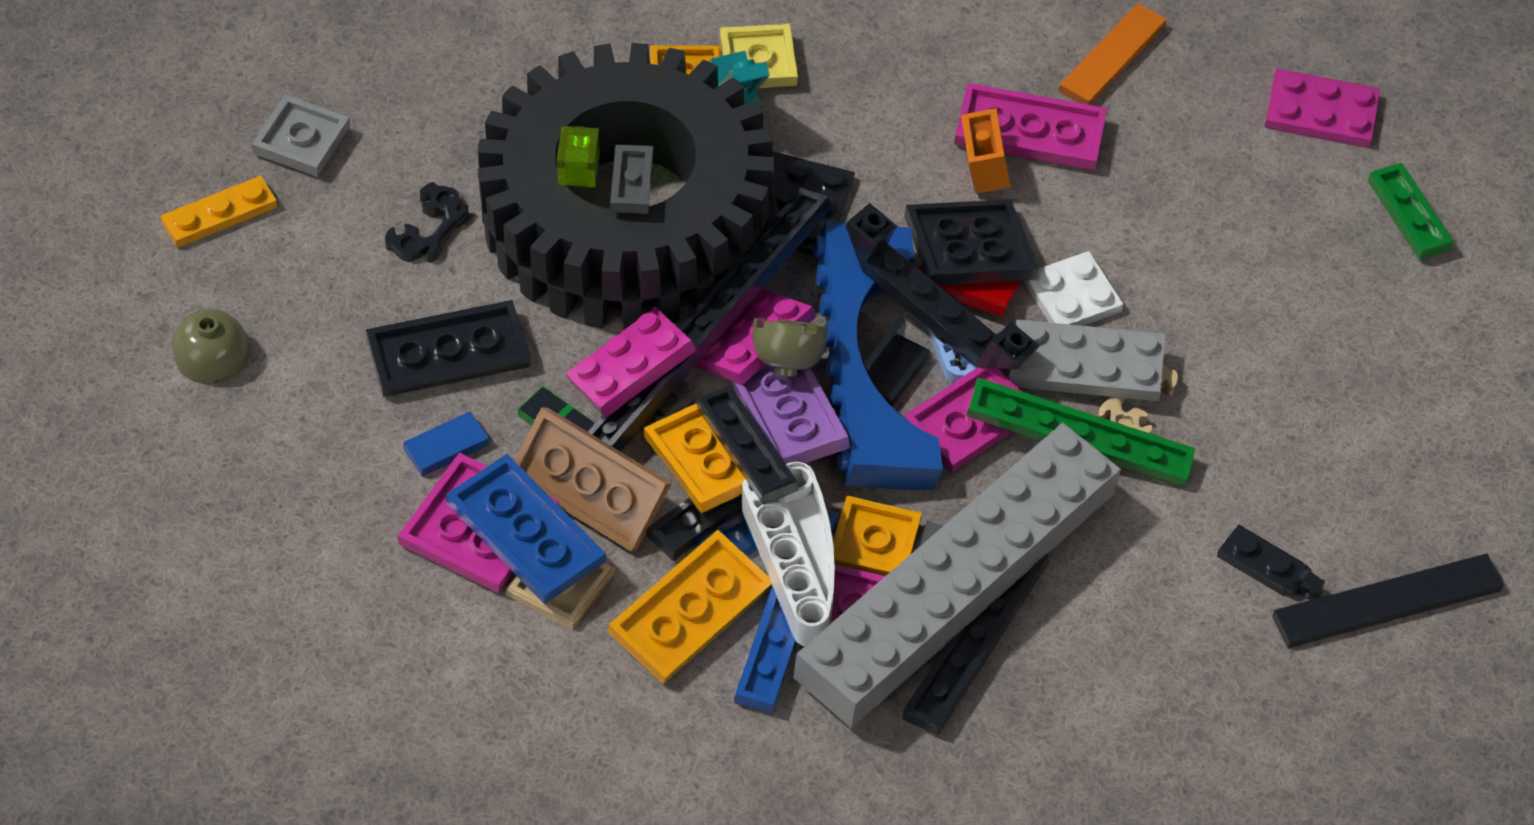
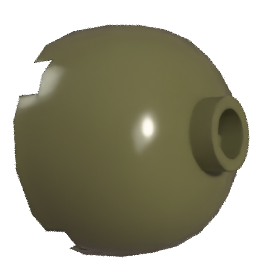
M215 309L199 310L187 316L177 327L173 337L174 361L181 374L194 382L213 384L216 383L215 380H222L226 377L231 379L245 367L249 357L246 333L239 321L224 311Z
M754 318L753 347L757 357L764 364L775 367V375L797 377V370L810 369L823 356L827 344L829 326L819 327V324L782 319L772 322L767 321V318Z

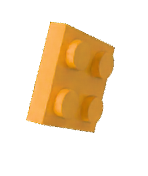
M846 496L833 540L834 564L878 575H888L912 554L922 513Z

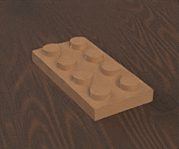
M548 407L540 409L514 460L549 496L559 500V507L631 552L637 551L647 533V528L651 526L672 485L671 482Z

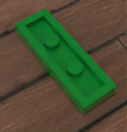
M1402 162L1370 172L1369 184L1418 260L1451 250L1454 242Z

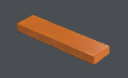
M1137 3L1060 83L1059 92L1077 103L1092 105L1165 28L1167 19Z

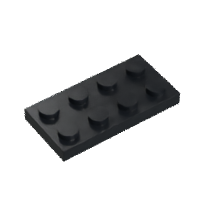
M513 300L366 329V337L383 397L531 367L530 355Z

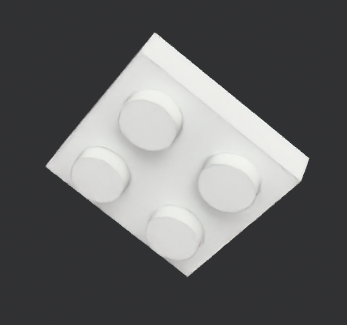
M1089 251L1039 268L1037 280L1023 281L1050 323L1084 326L1120 313L1123 310L1124 304Z

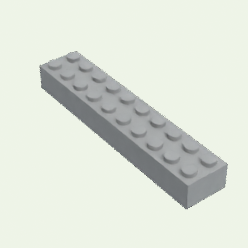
M1061 423L796 654L793 678L850 728H853L967 624L971 623L997 597H1000L1016 580L1026 574L1046 553L1048 554L1108 501L1115 494L1121 469L1067 425Z

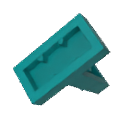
M746 51L710 59L709 62L718 66V86L734 77L744 86L745 104L756 100L760 106L756 91L770 76L766 62L755 64L754 59L748 60Z

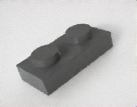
M616 145L610 200L611 212L648 214L653 146Z

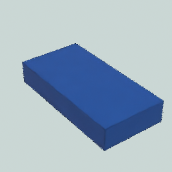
M471 411L403 442V449L423 477L452 463L459 453L467 456L488 446L489 437Z

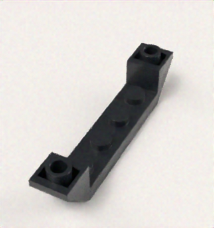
M871 203L867 204L847 222L846 229L862 272L975 367L1017 370L1040 347L1036 341L1012 321L1001 332L995 334L890 246L889 242L898 226Z

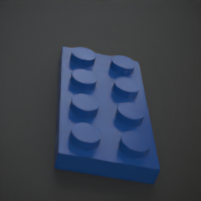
M508 454L446 494V503L544 605L606 563V553Z

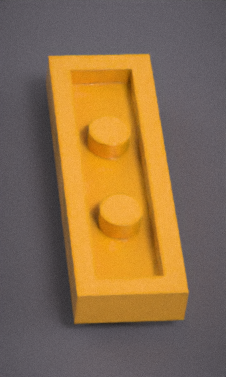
M260 175L160 215L161 223L176 248H179L277 208V200Z

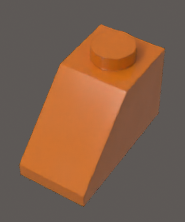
M997 108L961 115L975 194L1010 188Z

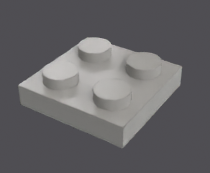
M285 94L251 144L252 153L318 177L350 128V118Z

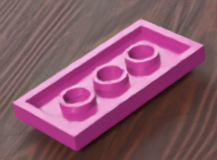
M967 83L954 145L966 147L961 115L997 108L1005 154L1095 171L1107 108Z

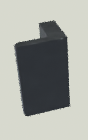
M900 317L863 364L870 380L891 407L894 406L930 356L929 349L904 337L906 320Z

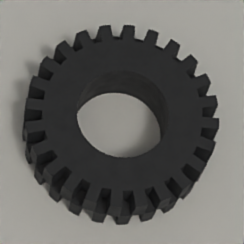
M631 43L629 62L615 63L611 44L594 46V66L587 68L583 67L574 51L558 56V79L556 80L541 65L527 73V93L513 85L507 89L502 95L503 113L491 110L485 122L486 139H479L477 153L482 221L487 247L490 253L497 252L499 270L507 280L519 275L520 292L532 302H535L548 291L550 312L561 318L566 319L578 301L583 302L585 324L588 326L603 328L608 309L622 308L624 329H626L642 316V308L655 306L672 323L678 322L680 319V298L685 297L695 309L714 288V285L736 265L772 221L774 198L773 139L770 128L763 129V111L756 100L745 104L744 86L734 77L718 86V66L705 59L689 75L686 74L685 52L678 49L668 48L660 65L650 64L649 44ZM616 145L653 146V163L669 169L685 182V185L673 196L658 204L649 206L648 214L611 212L608 208L583 200L568 188L577 177L589 169L614 161Z

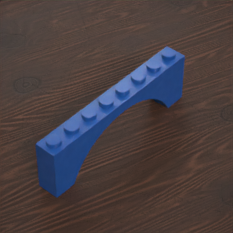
M825 221L820 236L816 235L813 242V256L819 259L816 284L818 287H822L819 311L820 316L825 317V326H829L826 347H829L826 373L828 377H832L833 383L830 390V404L832 408L836 409V415L846 431L850 443V448L837 452V469L843 471L844 486L934 490L943 471L939 438L910 423L887 403L870 380L859 353L857 343L858 314L864 305L883 289L862 272L846 229L847 223ZM897 227L889 245L912 263L915 255L911 228Z

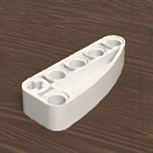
M790 462L786 466L798 482V491L763 505L746 479H744L742 486V511L792 635L797 643L806 646L830 625L834 593V549L829 517L814 471L805 463ZM812 620L816 621V623H808L806 621Z

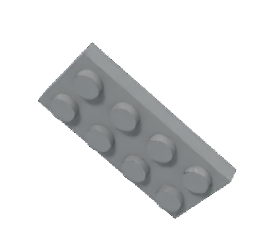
M1016 320V326L1040 345L1038 350L1017 370L1010 369L1009 380L1018 388L1159 401L1166 334Z

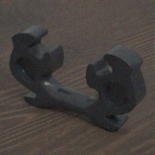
M435 182L428 183L419 191L422 212L433 218L439 215L444 216V220L434 233L426 238H420L419 229L407 223L404 224V233L396 235L394 227H391L386 233V250L393 251L403 261L411 262L427 254V262L435 261L441 253L443 244L452 232L468 220L469 206L465 204L459 209L458 191L452 187L438 186Z

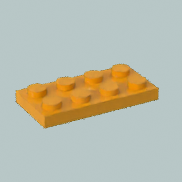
M717 530L608 625L607 633L664 685L771 590L773 585L767 574Z

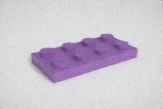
M765 364L745 384L741 385L731 381L739 399L785 464L790 462L808 463L850 448L848 435L811 368L797 370V377L775 375V367Z

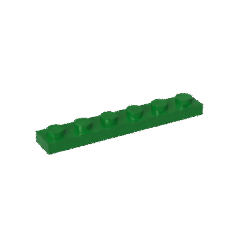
M979 377L975 383L966 413L967 417L1041 441L1061 423H1064L1115 465L1182 487L1187 482L1196 449Z

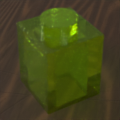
M561 126L557 155L558 185L595 187L600 154L598 128Z

